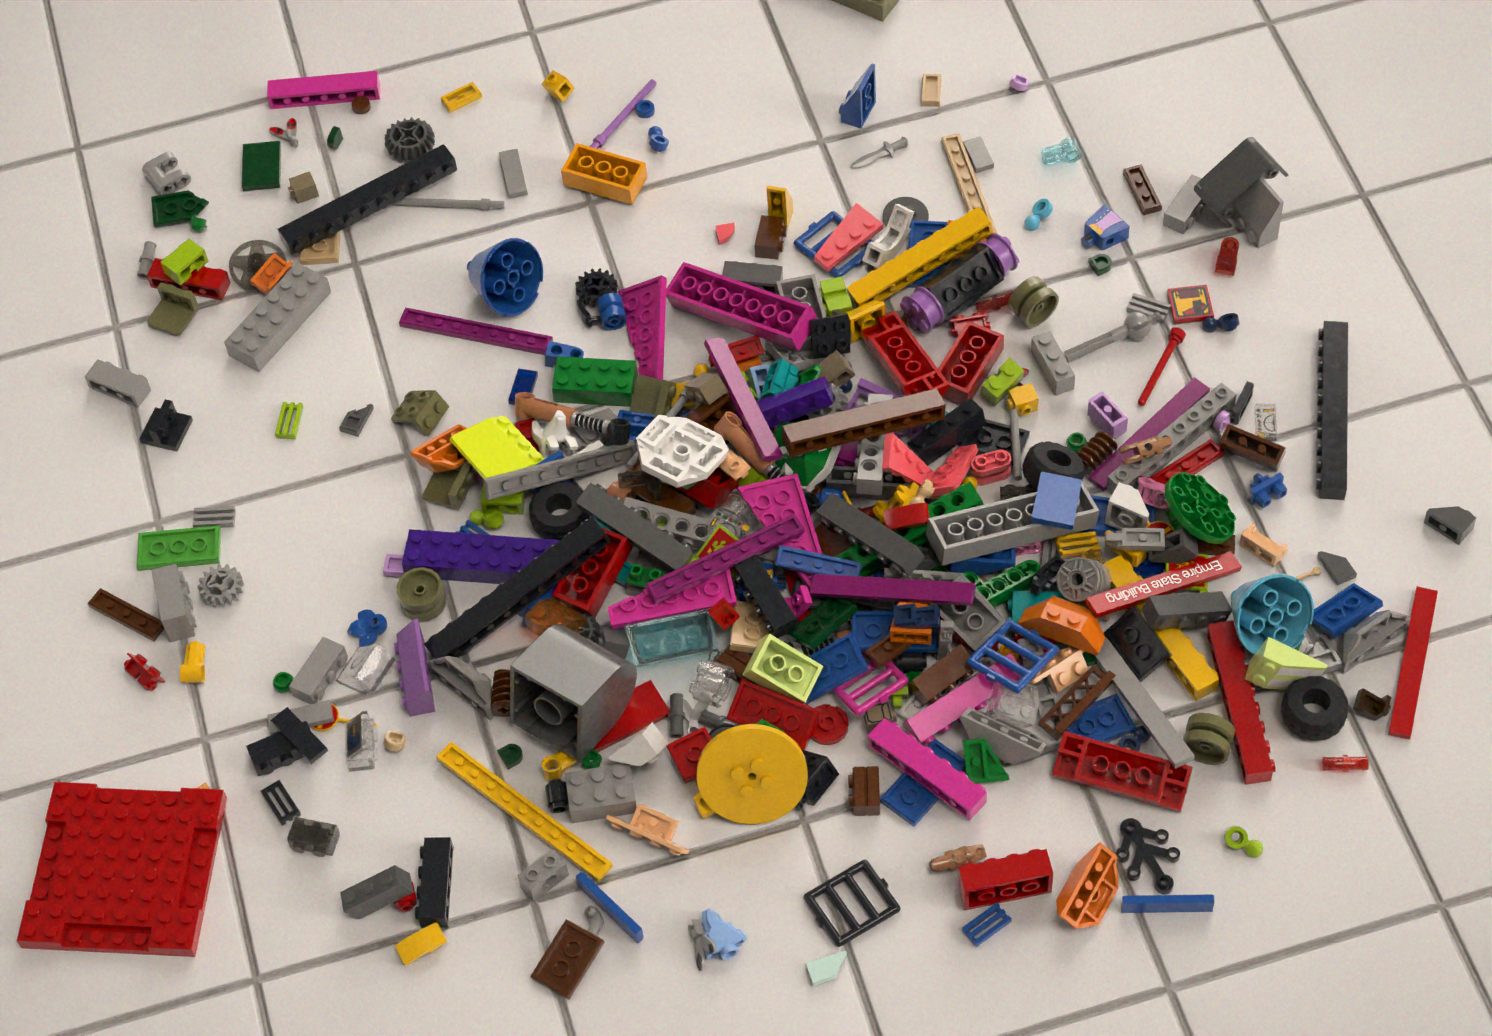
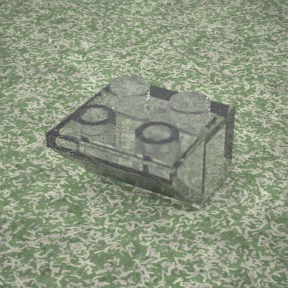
M362 711L345 723V755L349 772L375 769V761L378 760V749L375 748V742H378L377 729H374V720L369 718L367 711Z

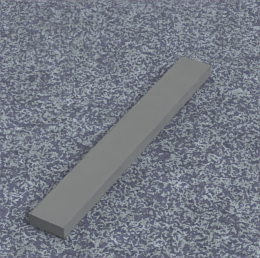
M630 440L627 444H615L484 478L485 497L491 500L627 464L636 453L635 441Z
M1106 638L1098 656L1094 655L1098 665L1105 674L1110 670L1116 675L1112 684L1175 769L1195 760L1194 754L1108 638Z

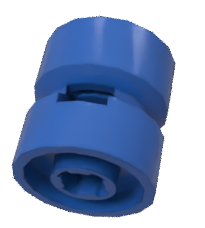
M616 293L602 295L598 299L597 305L603 328L607 330L622 328L627 322L622 297Z

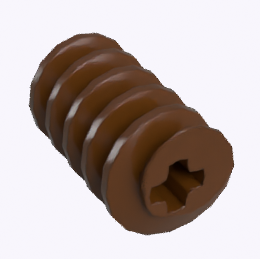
M1097 432L1089 442H1086L1076 452L1083 460L1086 469L1085 475H1090L1091 470H1096V465H1101L1102 460L1107 459V455L1110 456L1113 450H1117L1118 446L1115 439L1108 433Z
M499 669L494 672L491 710L496 716L508 717L510 716V670Z

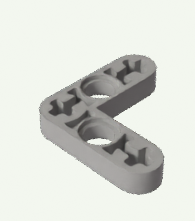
M765 340V348L775 360L784 359L789 364L799 368V371L806 370L815 364H820L827 358L814 359L812 357V350L796 353L791 348Z

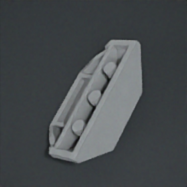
M1385 610L1376 612L1371 617H1366L1358 626L1347 630L1343 635L1342 669H1340V672L1345 674L1408 630L1411 618L1408 615Z
M445 656L430 660L427 663L430 675L490 721L493 719L491 710V680L486 674H480L470 662L467 661L465 663L457 657Z
M969 707L960 717L969 738H985L993 753L1002 762L1013 765L1038 757L1047 747V743L1032 732L993 714L976 711L974 708Z

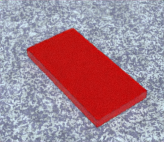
M741 679L727 719L740 725L756 724L764 719L783 730L785 734L798 744L801 750H806L821 710Z
M651 680L634 688L631 699L623 714L593 750L600 752L641 731L652 722L655 724L668 717L670 710Z

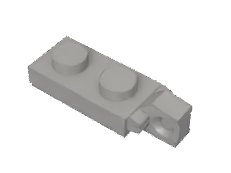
M1122 528L1116 531V533H1106L1105 547H1113L1118 550L1164 551V529Z
M940 620V628H938L937 632L938 652H936V659L938 661L945 657L946 653H950V643H952V634L954 633L953 620Z

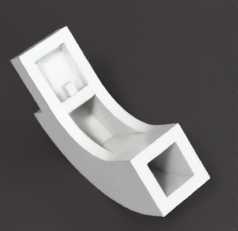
M895 204L884 232L876 241L868 243L862 261L879 268L885 262L894 259L911 230L909 225L914 211L900 204Z

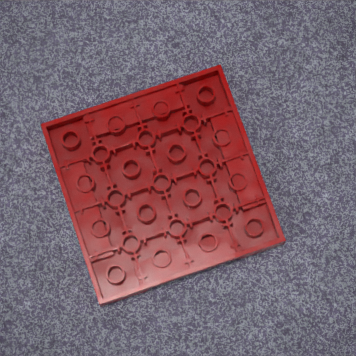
M54 782L45 819L47 828L30 900H26L17 937L20 947L24 949L195 957L227 801L224 790L181 788L180 791L98 788L97 784Z

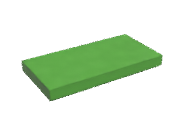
M220 525L138 533V571L153 570L176 564L177 567L219 564L221 545Z

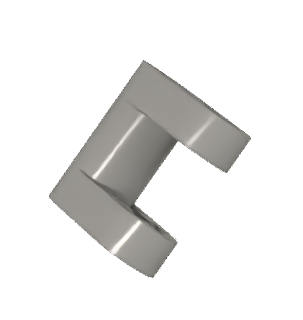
M165 152L146 162L142 168L143 173L160 195L175 193L191 182V176L185 169L176 170L169 175L165 174L174 169L178 164V160L172 152Z

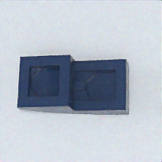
M915 603L894 606V626L908 629L940 628V608L938 605L917 608Z

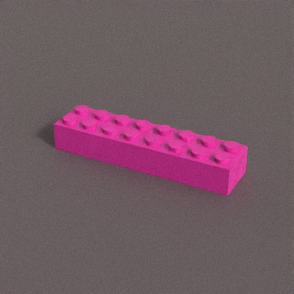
M685 262L682 263L666 288V298L674 307L749 334L758 335L760 338L797 351L800 350L810 334V320L818 318L809 305Z

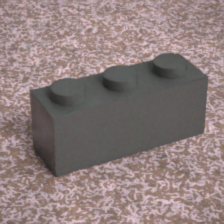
M725 261L722 275L777 294L776 281L783 280V266Z
M394 865L341 891L340 895L343 912L361 919L414 892L410 873Z

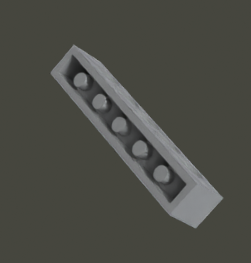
M869 394L868 402L864 401L863 406L891 400L893 395ZM886 434L859 440V442H862L857 447V456H860V458H856L855 470H858V473L854 472L853 485H857V494L882 495L885 470L882 469Z

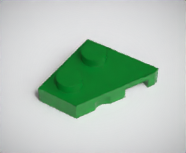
M985 738L962 740L965 773L969 780L975 784L1010 780L1009 775L1000 764Z

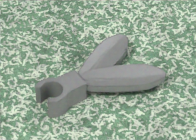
M707 696L699 699L694 709L683 699V712H685V719L689 723L687 735L700 729L698 727L699 717L703 716L701 712L704 709L707 710L709 706V698Z

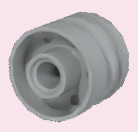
M1080 557L1068 559L1061 565L1057 574L1058 589L1070 601L1085 603L1087 597L1109 591L1111 588L1112 579L1110 571L1098 560Z

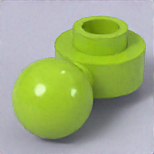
M474 510L469 515V520L477 526L484 523L490 529L500 528L505 522L503 512L491 511L484 514L481 510Z
M1231 826L1225 831V842L1231 848L1239 849L1244 847L1247 855L1253 858L1259 857L1262 854V843L1258 840H1248L1247 832L1242 827ZM1233 833L1239 834L1237 841L1232 840Z

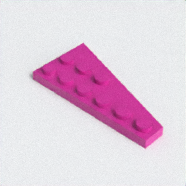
M662 275L618 291L623 300L630 341L635 347L634 356L639 363V375L663 380L667 284V278Z
M798 474L737 487V492L764 528L794 513L796 514L805 529V533L781 544L782 546L822 554ZM796 571L810 591L814 575Z
M730 569L657 604L653 601L648 590L644 589L643 593L635 597L630 596L608 607V612L613 630L708 612L723 597L732 607L737 606Z

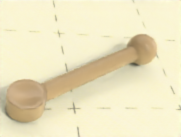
M1314 567L1312 571L1295 578L1301 580L1312 575L1319 576L1321 569Z

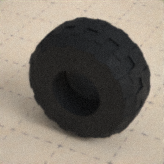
M1050 441L1040 442L1031 446L1022 464L1024 478L1036 490L1038 489L1041 472L1081 479L1082 481L1086 473L1083 460L1075 451H1072L1067 446Z
M565 482L551 483L539 489L533 495L529 504V517L534 531L543 539L561 540L567 533L579 527L584 520L589 519L591 516L577 508L576 501L583 493V490L572 483ZM559 509L569 510L563 515H552L554 511Z
M1308 676L1295 680L1288 686L1282 699L1281 714L1283 722L1293 734L1302 739L1311 741L1330 739L1340 732L1347 719V696L1343 689L1334 681L1322 676ZM1310 703L1318 704L1325 711L1313 713L1307 710L1304 705Z

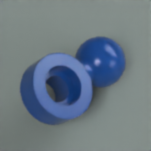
M658 126L651 127L648 131L649 145L657 152L666 150L669 140L663 136L662 129Z

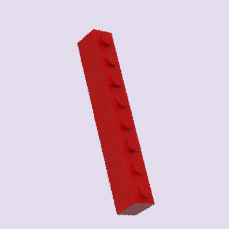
M1234 621L1210 623L1207 626L1206 636L1215 671L1219 675L1218 683L1228 721L1235 728L1233 740L1244 783L1247 785L1271 781L1272 774L1276 771L1275 762L1269 756L1270 743L1264 738L1265 725L1259 719L1260 706L1254 700V684L1245 679L1249 665H1245V650L1239 644L1240 640Z

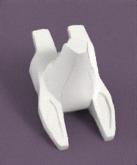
M556 411L553 419L546 425L544 430L537 421L532 422L531 434L539 447V453L544 459L559 450L563 453L564 458L571 456L578 450L576 439L570 435V431L566 427V416L562 411Z

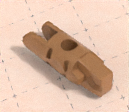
M1155 436L1120 447L1118 450L1120 453L1134 451L1135 456L1123 460L1124 465H1128L1164 453L1163 449L1170 447L1173 443L1170 436L1162 439Z
M983 844L946 851L943 856L931 859L929 867L932 871L956 870L966 863H975L986 858L985 848Z

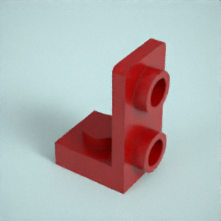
M724 597L708 610L709 614L723 630L733 625L740 618L734 607Z

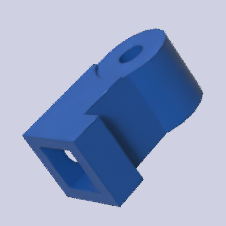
M549 341L545 353V366L553 368V365H556L557 356L583 358L584 351L575 346Z

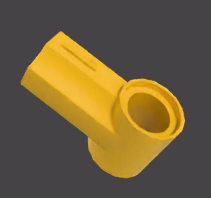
M192 641L186 645L184 664L180 666V680L182 683H202L205 680L204 658L206 647L198 641Z
M558 751L555 755L545 757L542 761L544 779L547 782L553 779H561L563 773L574 765L577 760L561 751Z

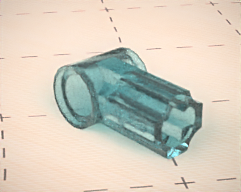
M1067 137L1060 144L1041 149L1042 160L1046 165L1063 160L1072 163L1078 161L1082 156L1074 137Z

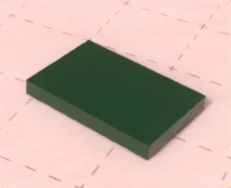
M280 141L243 144V191L280 188Z
M828 597L797 624L798 629L788 633L787 636L790 640L814 650L858 611L856 604L842 598Z

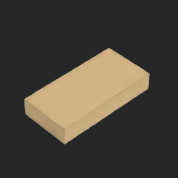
M923 74L921 106L940 107L941 74Z

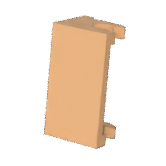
M1252 523L1241 534L1239 545L1272 567H1275L1287 553L1288 549L1286 547L1288 545L1283 543L1280 546L1256 531V525Z

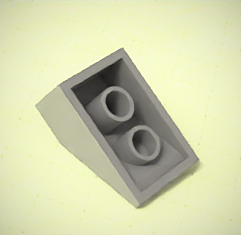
M962 573L952 581L971 583ZM977 588L972 606L930 604V606H939L940 616L945 621H954V630L974 651L1006 622Z

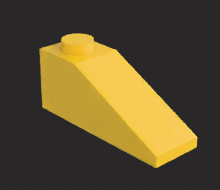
M767 185L768 216L784 217L785 226H789L793 213V199L786 188Z

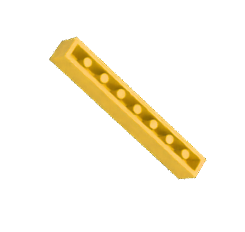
M979 206L968 211L964 216L953 220L949 225L941 230H937L930 237L919 241L912 248L885 262L878 269L870 271L865 277L854 281L847 287L851 300L857 308L873 300L884 301L972 245L983 240L991 233H994L992 222Z
M1121 554L1104 563L1110 571L1112 579L1110 590L1143 580L1140 575L1137 576L1133 571L1131 563L1125 560ZM1145 602L1135 605L1139 608L1142 614L1143 612L1141 609L1143 608ZM1132 607L1126 608V609H1124V610L1127 612V611H1129ZM1181 628L1154 629L1172 653V656L1165 663L1195 701L1217 690L1219 682L1218 673L1208 666L1204 655L1197 652L1192 640L1182 633Z

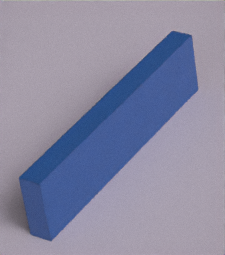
M780 545L775 567L810 575L860 576L862 563Z
M580 872L576 876L578 887L635 942L639 943L644 939L642 928L584 872Z
M1214 895L1122 896L1121 913L1213 912Z

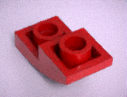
M928 503L910 504L884 511L885 526L893 532L906 527L914 529L928 523Z

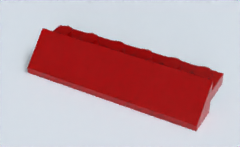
M896 311L877 318L878 324L860 330L861 338L903 396L937 388L942 397L950 387L948 381Z
M1064 731L1052 776L1181 812L1193 767L1182 765L1175 769L1167 759Z

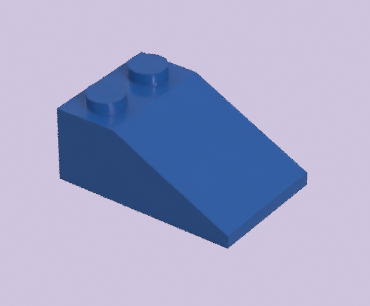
M872 63L855 83L852 90L848 91L846 101L839 108L841 123L862 129L876 103L875 64Z
M1015 548L951 563L950 572L963 573L971 571L981 575L1014 567L1016 564Z

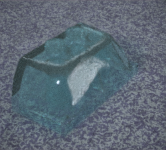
M709 609L626 625L635 667L718 651L712 617L708 612Z

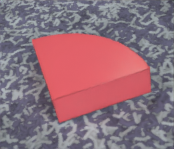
M734 222L715 226L719 245L726 243L735 232Z

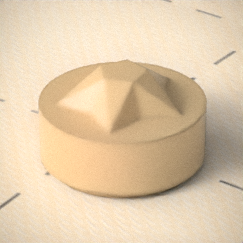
M389 731L384 736L383 744L390 751H400L405 746L406 738L399 731Z

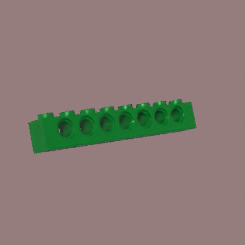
M970 481L967 484L960 485L951 493L942 495L933 503L928 504L929 518L936 517L940 513L948 514L984 504ZM927 524L914 529L906 527L894 531L919 547L929 542L926 536ZM861 545L850 546L841 554L832 556L862 563L861 577H866L886 566L876 558L877 555L874 553L864 557L868 553L862 549Z

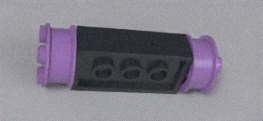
M991 233L985 242L977 243L915 288L914 294L904 296L900 307L908 318L911 328L914 330L918 329L923 333H929L932 330V326L947 322L1002 282L1006 272L1015 270L1020 262L1011 247L1010 240L999 234Z

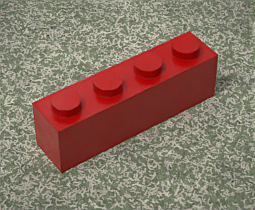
M154 259L147 274L151 288H157L162 282L168 285L172 284L182 290H189L195 296L223 301L231 283L227 271L203 266L198 271H192V276L182 285H179L164 273L161 261L164 259Z

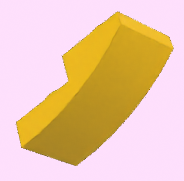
M436 922L415 932L394 946L404 965H409L424 954H431L448 941Z

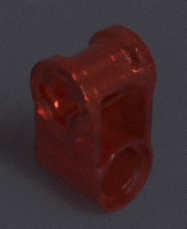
M1233 237L1223 239L1216 262L1215 273L1234 276L1239 249L1237 239Z

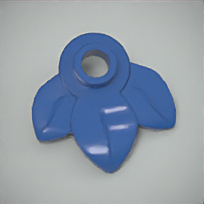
M362 610L358 612L359 620L350 624L347 633L359 637V647L365 648L377 640L378 634L385 632L387 620L383 615L375 614L372 610Z

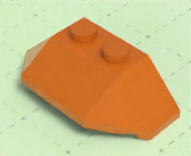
M458 424L410 451V455L420 466L427 468L431 472L439 473L456 469L468 461L449 439L451 436L467 429V427Z
M1056 596L1026 608L1018 622L1019 625L1028 630L1034 629L1040 635L1097 656L1105 642V636L1099 621L1094 617L1089 608Z
M1101 842L1095 845L1076 863L1056 899L1058 916L1074 929L1099 925L1119 889L1116 866L1117 855Z

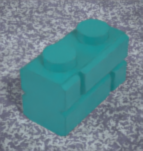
M784 359L772 362L760 396L761 399L794 388L799 380L797 377L799 368L789 364Z

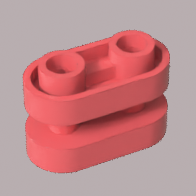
M996 450L977 455L971 461V476L977 480L979 486L1005 480L1011 474V455L1005 450Z

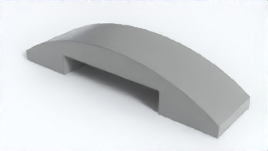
M1026 638L1017 640L1019 645L1040 657L1044 655L1042 647ZM1020 655L1023 667L1029 670L1035 663ZM1047 676L1035 684L1028 683L1041 719L1059 701L1057 694L1052 691Z

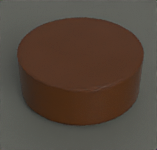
M358 96L351 103L352 109L356 114H365L371 108L370 101L365 96Z

